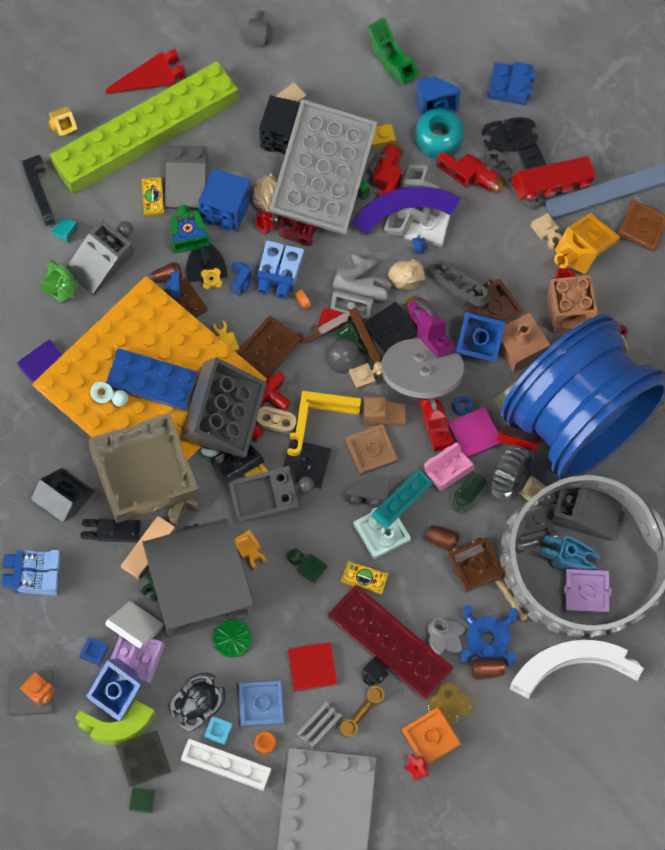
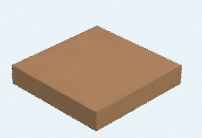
M383 424L345 437L346 445L360 476L397 463L399 460Z

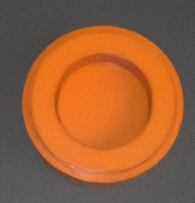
M301 289L295 293L298 303L304 310L312 306Z
M263 731L257 734L254 739V746L257 752L267 755L275 750L276 739L272 733Z

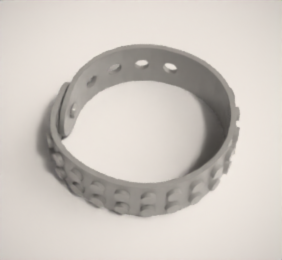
M595 475L565 478L539 491L519 511L515 510L506 523L509 527L502 534L501 538L503 554L500 555L501 567L505 569V583L508 589L511 588L516 604L520 608L523 607L529 613L528 617L534 622H541L546 625V629L554 633H559V631L568 633L567 636L572 638H580V636L589 635V638H598L606 635V632L609 630L613 634L627 628V622L630 625L634 622L636 623L646 616L644 611L648 612L650 609H654L661 601L659 597L665 591V527L655 508L650 503H644L636 493L624 484ZM588 488L610 495L628 509L638 524L645 541L653 551H656L658 558V573L651 592L633 612L613 623L583 625L555 616L533 598L526 588L518 569L515 541L519 524L526 511L541 498L563 489Z

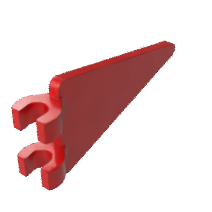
M172 49L166 54L164 52L158 53L105 89L106 94L174 85L176 80L186 78L182 64L177 65L172 70L169 64L173 65L180 62L176 49Z

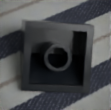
M60 468L39 480L31 500L37 503L40 508L51 513L54 518L64 523L78 513L93 495L94 490L65 469Z

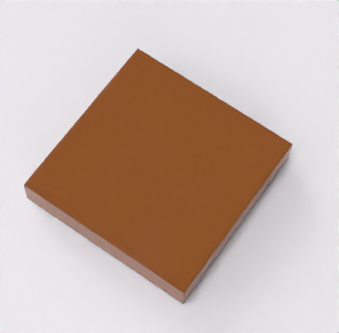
M633 199L618 231V235L653 252L665 227V215Z

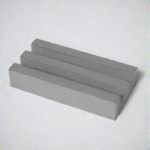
M325 702L297 732V736L314 749L342 719V715L337 713L329 703ZM327 710V714L305 736L304 733ZM333 715L335 718L311 742L309 739Z

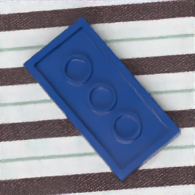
M118 348L106 383L111 386L112 390H123L129 395L186 411L198 372Z

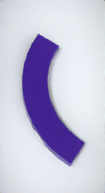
M424 186L398 188L380 195L367 204L356 215L351 225L368 235L372 228L384 217L395 211L410 207H429L451 215L461 197L440 188Z

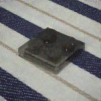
M157 730L116 744L129 787L172 773Z

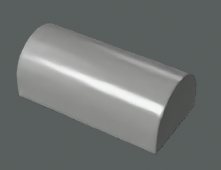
M335 289L330 309L345 313L356 307L362 318L370 319L374 299Z

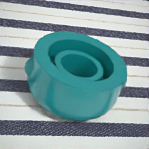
M435 108L425 112L420 117L415 128V143L422 154L437 160L442 152L454 156L461 149L464 139V125L456 113L444 108ZM436 128H442L446 130L448 133L445 135H436L432 132V130Z

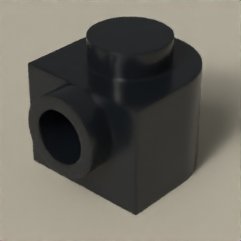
M376 656L373 657L362 669L361 676L363 682L369 687L374 686L377 682L381 684L389 675L387 673L388 667Z

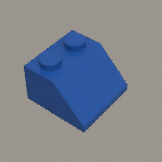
M436 76L424 77L416 82L415 103L420 117L425 112L435 108H444L453 112L459 111L461 89Z
M466 310L456 352L496 362L506 322Z
M119 658L106 661L86 697L115 719L122 721L143 683L137 672Z

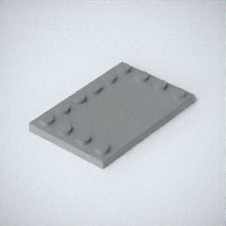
M301 99L269 212L345 235L378 122Z
M289 748L277 850H367L376 757Z

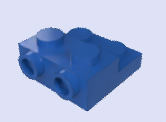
M495 62L487 99L525 106L527 98L531 99L533 87L529 86L530 82L534 83L536 71H533V65L521 62H514V65Z

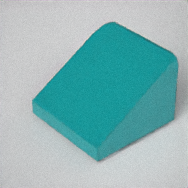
M61 218L51 234L68 243L79 229L78 223Z

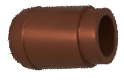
M431 525L426 541L451 551L457 546L460 535L456 531Z
M474 659L471 663L472 675L476 680L497 678L505 674L503 659Z

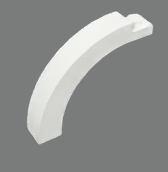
M575 640L552 646L533 657L517 673L510 689L529 699L534 689L546 676L562 667L579 663L604 665L636 681L644 668L636 660L626 659L625 656L628 650L620 646L596 640Z

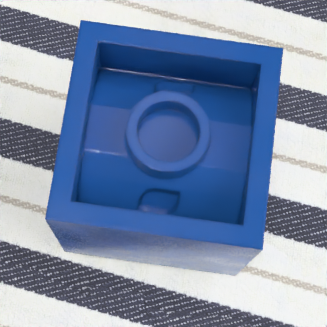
M212 168L198 201L200 216L203 222L208 225L220 226L227 231L233 230L238 232L251 201L250 180Z

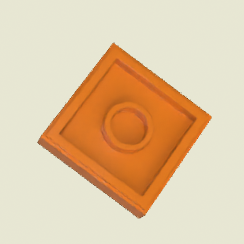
M439 706L401 729L416 755L424 757L428 765L462 745Z

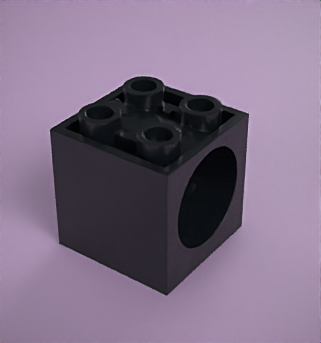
M272 95L269 96L259 127L260 148L268 152L275 151L286 154L300 102Z

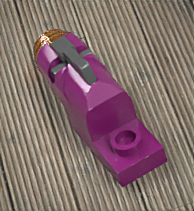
M417 296L410 297L406 302V310L411 315V319L418 325L417 336L437 358L455 353L456 346L445 335V322L425 299Z

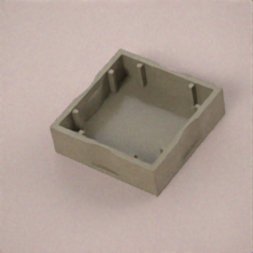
M170 413L140 422L130 428L117 429L89 438V449L116 523L197 497L198 486L190 465L182 453L180 439Z

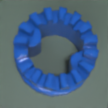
M461 396L456 399L454 411L458 416H464L472 412L473 402L469 397ZM460 403H466L467 410L459 409Z

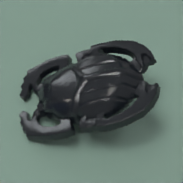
M514 117L504 120L505 124H502L500 120L485 124L482 130V135L485 136L487 131L492 136L489 143L487 140L483 141L488 151H506V146H509V150H522L533 146L538 139V134L532 132V129L536 128V123L525 117ZM498 126L496 129H493V131H490V128Z
M202 672L195 675L183 688L186 693L184 694L182 690L179 691L168 705L172 717L176 718L175 711L183 715L185 724L180 722L179 726L185 731L191 732L199 728L205 722L202 717L204 716L208 719L215 715L225 702L224 686L220 688L214 685L216 676L212 673ZM199 679L207 680L206 682L201 681L193 684L194 681ZM217 695H219V701L217 703V706L215 707V704L217 702ZM181 698L179 709H177L176 703ZM188 720H198L195 724L192 725L188 723Z

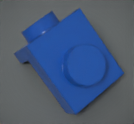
M234 261L232 263V272L238 276L232 284L233 294L240 297L243 291L246 292L249 289L252 273L247 264Z

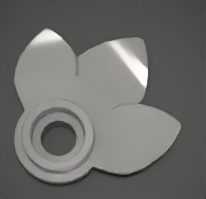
M440 617L429 622L428 631L431 634L429 643L437 654L441 655L444 650L451 653H460L462 651V644L458 636H461L465 629L455 621L447 622Z

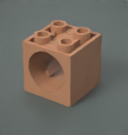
M591 275L550 279L546 298L553 333L569 332L581 323L597 316L598 311Z

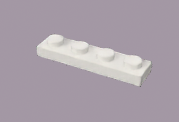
M188 739L181 757L182 762L264 791L271 773V768L191 739Z

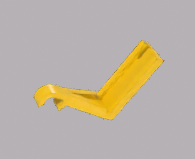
M302 391L296 433H290L291 440L298 441V447L296 449H287V454L297 456L302 451L309 412L308 408L360 415L361 398Z

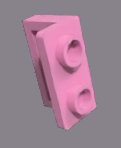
M457 442L448 446L444 451L430 458L424 464L426 476L440 491H443L475 469L474 464L461 452L460 445Z

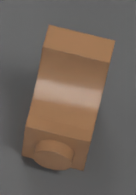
M364 397V426H377L380 424L384 426H405V404L389 402L385 400V397Z

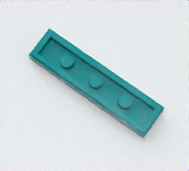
M417 469L371 516L387 530L433 482Z

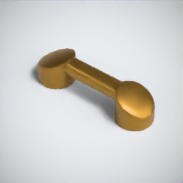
M380 686L370 687L366 693L365 702L353 717L341 723L340 732L344 737H353L358 731L357 724L369 709L384 699L385 693Z

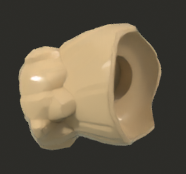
M415 259L399 261L392 265L388 272L390 283L399 290H415L419 287L421 281L426 279L421 261Z

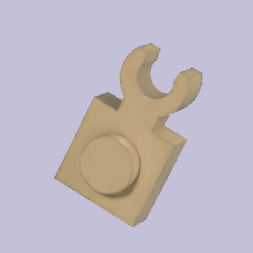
M547 213L531 222V227L541 240L547 238L548 246L553 250L555 248L553 240L560 241L562 235L556 233L559 227L551 216Z

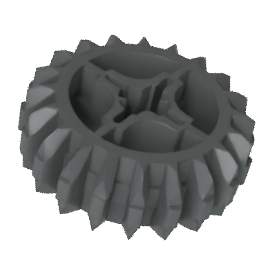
M516 445L510 446L505 451L500 462H498L493 476L491 489L494 496L509 502L515 499L527 478L532 459L531 452L524 447Z

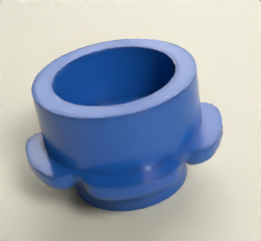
M417 235L418 237L412 239L415 253L424 254V250L427 249L425 238H420V235Z

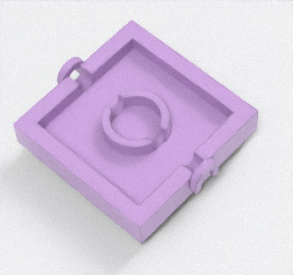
M566 569V586H564L565 612L608 614L609 597H611L612 589L609 588V571Z

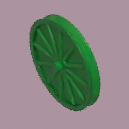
M225 620L216 627L213 633L214 646L225 657H239L246 653L251 645V631L240 620Z

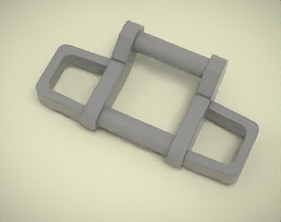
M410 165L400 184L401 188L408 186L440 188L428 182L431 170L426 165ZM423 172L421 180L412 179L413 174ZM424 207L422 212L414 208H404L388 215L384 230L388 235L405 236L413 219L422 224L429 223V215L432 208ZM395 218L405 219L400 228H392Z

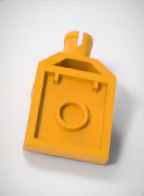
M589 213L567 227L555 248L557 254L554 257L556 265L563 262L559 266L560 268L570 265L573 269L585 275L595 258L619 241L620 236L592 213Z

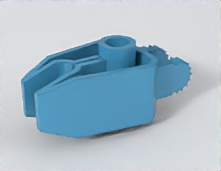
M544 536L543 542L555 547V549L541 548L540 554L552 559L551 563L554 568L563 570L597 569V566L588 562H595L600 559V556L591 547L571 536L561 540L551 536Z

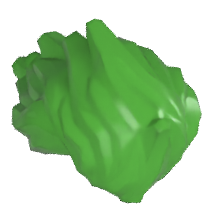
M52 259L46 266L48 271L41 280V288L43 293L53 296L59 302H65L75 297L74 293L78 287V280L74 278L67 268Z

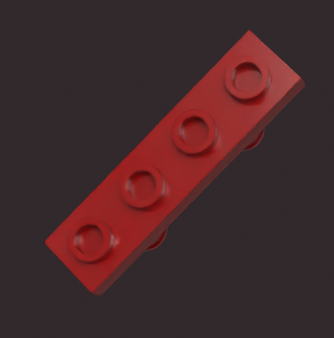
M278 371L275 376L272 374L266 380L267 384L260 408L271 401L278 408L286 411L291 404L290 400L278 392L279 388L285 383V375ZM255 424L252 438L258 441L263 436L264 430Z

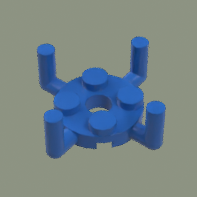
M466 605L462 616L470 625L467 634L469 650L464 649L462 651L461 662L468 663L476 656L480 659L501 658L508 666H513L517 655L515 652H510L509 654L507 652L511 638L508 627L516 621L518 610L511 608L509 615L503 621L490 615L476 619L471 614L472 606ZM483 635H493L494 642L490 644L485 643L482 638Z

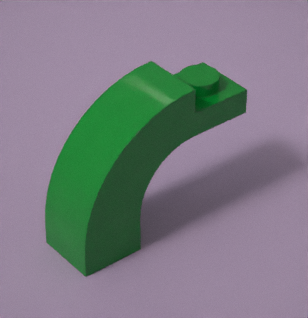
M382 17L367 26L372 39L370 43L375 54L396 81L405 84L419 76L414 59L405 55L398 47L386 18Z

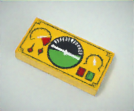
M161 177L142 179L144 217L164 215Z
M348 561L341 583L350 586L358 585L363 590L382 595L388 574Z

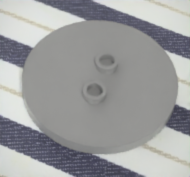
M420 338L404 340L391 346L383 356L381 369L385 381L396 391L416 398H435L452 392L460 385L464 374V363L456 351L455 353L437 358Z

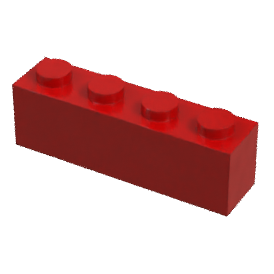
M589 156L517 171L512 178V182L519 201L525 199L532 201L538 198V196L550 197L556 192L562 191V193H567L578 187L580 189L588 188L596 178Z

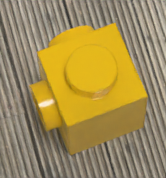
M68 107L49 113L51 118L48 120L52 131L55 130L59 136L69 135L78 129L73 114Z

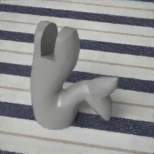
M351 255L355 267L338 268L333 288L382 302L387 300L388 292L391 290V283L379 277L357 279L378 264L379 261L377 259H364L360 255Z

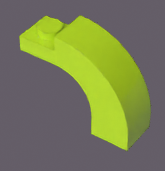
M135 700L122 721L102 722L80 710L75 719L80 729L88 733L90 730L92 731L90 734L92 741L102 745L115 746L129 743L141 736L149 728L156 714L154 709Z

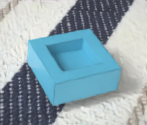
M212 716L204 738L225 746L233 724Z

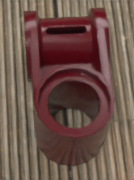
M284 216L281 217L279 221V235L281 238L303 246H312V238L314 232L318 230L317 226ZM284 226H291L292 228L286 229Z

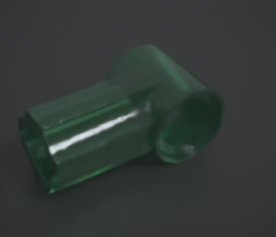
M472 472L461 488L455 492L452 508L456 513L464 514L469 511L471 504L487 484L484 476L478 472ZM464 499L467 503L461 504L457 500Z

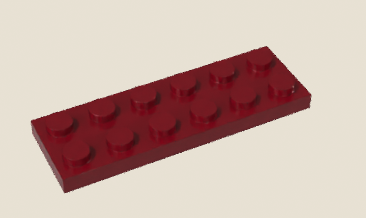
M355 585L328 614V618L373 657L376 656L388 667V670L424 700L431 695L454 668L358 585Z

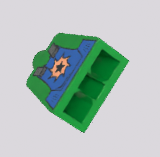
M187 205L179 206L177 208L178 214L171 216L173 254L200 249L199 247L202 245L210 247L209 234L198 211L190 212Z

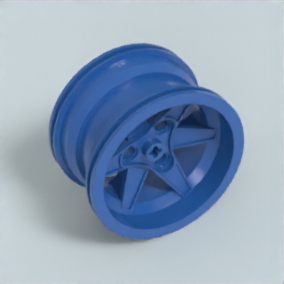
M601 314L590 318L569 331L549 347L515 383L501 408L502 418L511 427H520L526 433L535 436L539 435L550 446L548 458L552 463L551 469L560 480L585 475L604 462L642 428L665 400V371L661 368L654 369L651 365L647 364L638 366L627 355L624 338L620 335L621 327L609 314Z

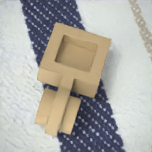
M382 361L375 363L373 370L370 369L368 363L349 370V375L356 391L374 385V376L377 375L378 378L383 377Z

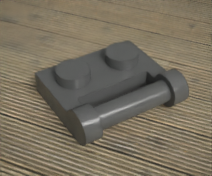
M547 507L525 513L517 530L515 541L517 553L524 552V549L546 544L543 542L544 536L558 539ZM547 531V535L525 541L520 539V537Z

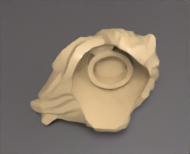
M273 173L264 176L256 182L252 198L255 207L263 209L266 213L269 212L278 181L273 176ZM272 213V220L279 221L278 217L280 215Z

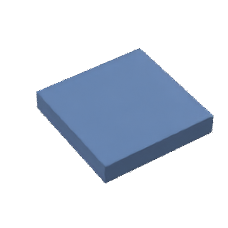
M282 680L238 683L241 727L285 724Z

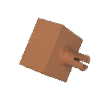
M527 313L505 325L499 351L512 372L515 373L534 363L551 345L531 314Z

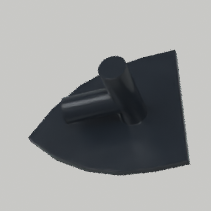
M211 243L210 247L202 245L199 247L200 249L191 251L187 261V279L189 282L204 281L201 272L203 270H213L214 268H218L221 271L220 278L228 277L224 258Z

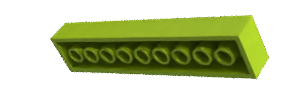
M218 61L51 153L52 166L72 195L237 103L239 101L238 88Z

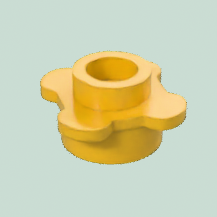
M218 268L201 272L204 280V289H209L210 287L220 288L222 286L219 276L221 271Z

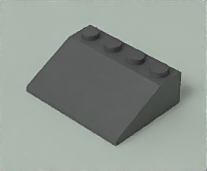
M217 357L203 362L181 437L200 446L245 458L267 383Z

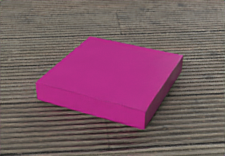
M485 407L448 422V428L452 436L460 445L461 452L467 458L502 445V442L497 441L498 431Z

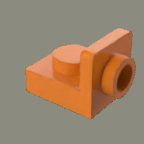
M36 672L20 687L21 691L39 707L43 703H48L54 696L53 692L55 691L53 685L47 683Z

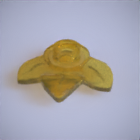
M453 683L441 685L438 694L432 697L428 704L429 712L439 706L450 726L456 722L459 713L464 715H471L472 713L469 698L461 694L458 687ZM448 689L453 692L451 698H447L444 695Z

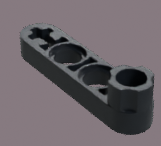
M37 155L22 160L25 174L45 226L55 224L51 208L37 175L46 171L41 156Z

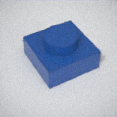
M171 271V279H167V291H171L173 299H180L181 280L179 271Z
M88 637L79 657L100 666L109 646Z

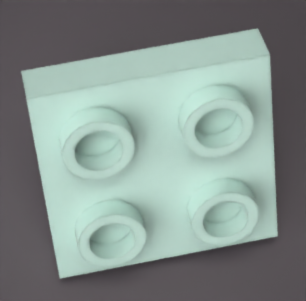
M374 508L370 514L353 522L373 560L411 541V537L399 518L387 530L371 516L377 508Z

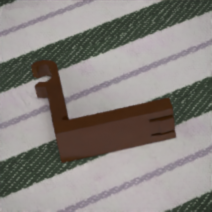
M356 307L320 327L313 324L312 328L315 329V333L307 338H304L303 334L298 332L302 342L310 343L345 326L352 319L373 363L382 361V356Z

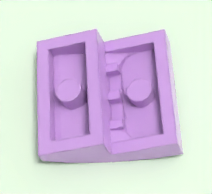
M119 635L110 659L119 658L137 672L141 682L151 684L165 644L162 641L151 639L144 646L138 648Z

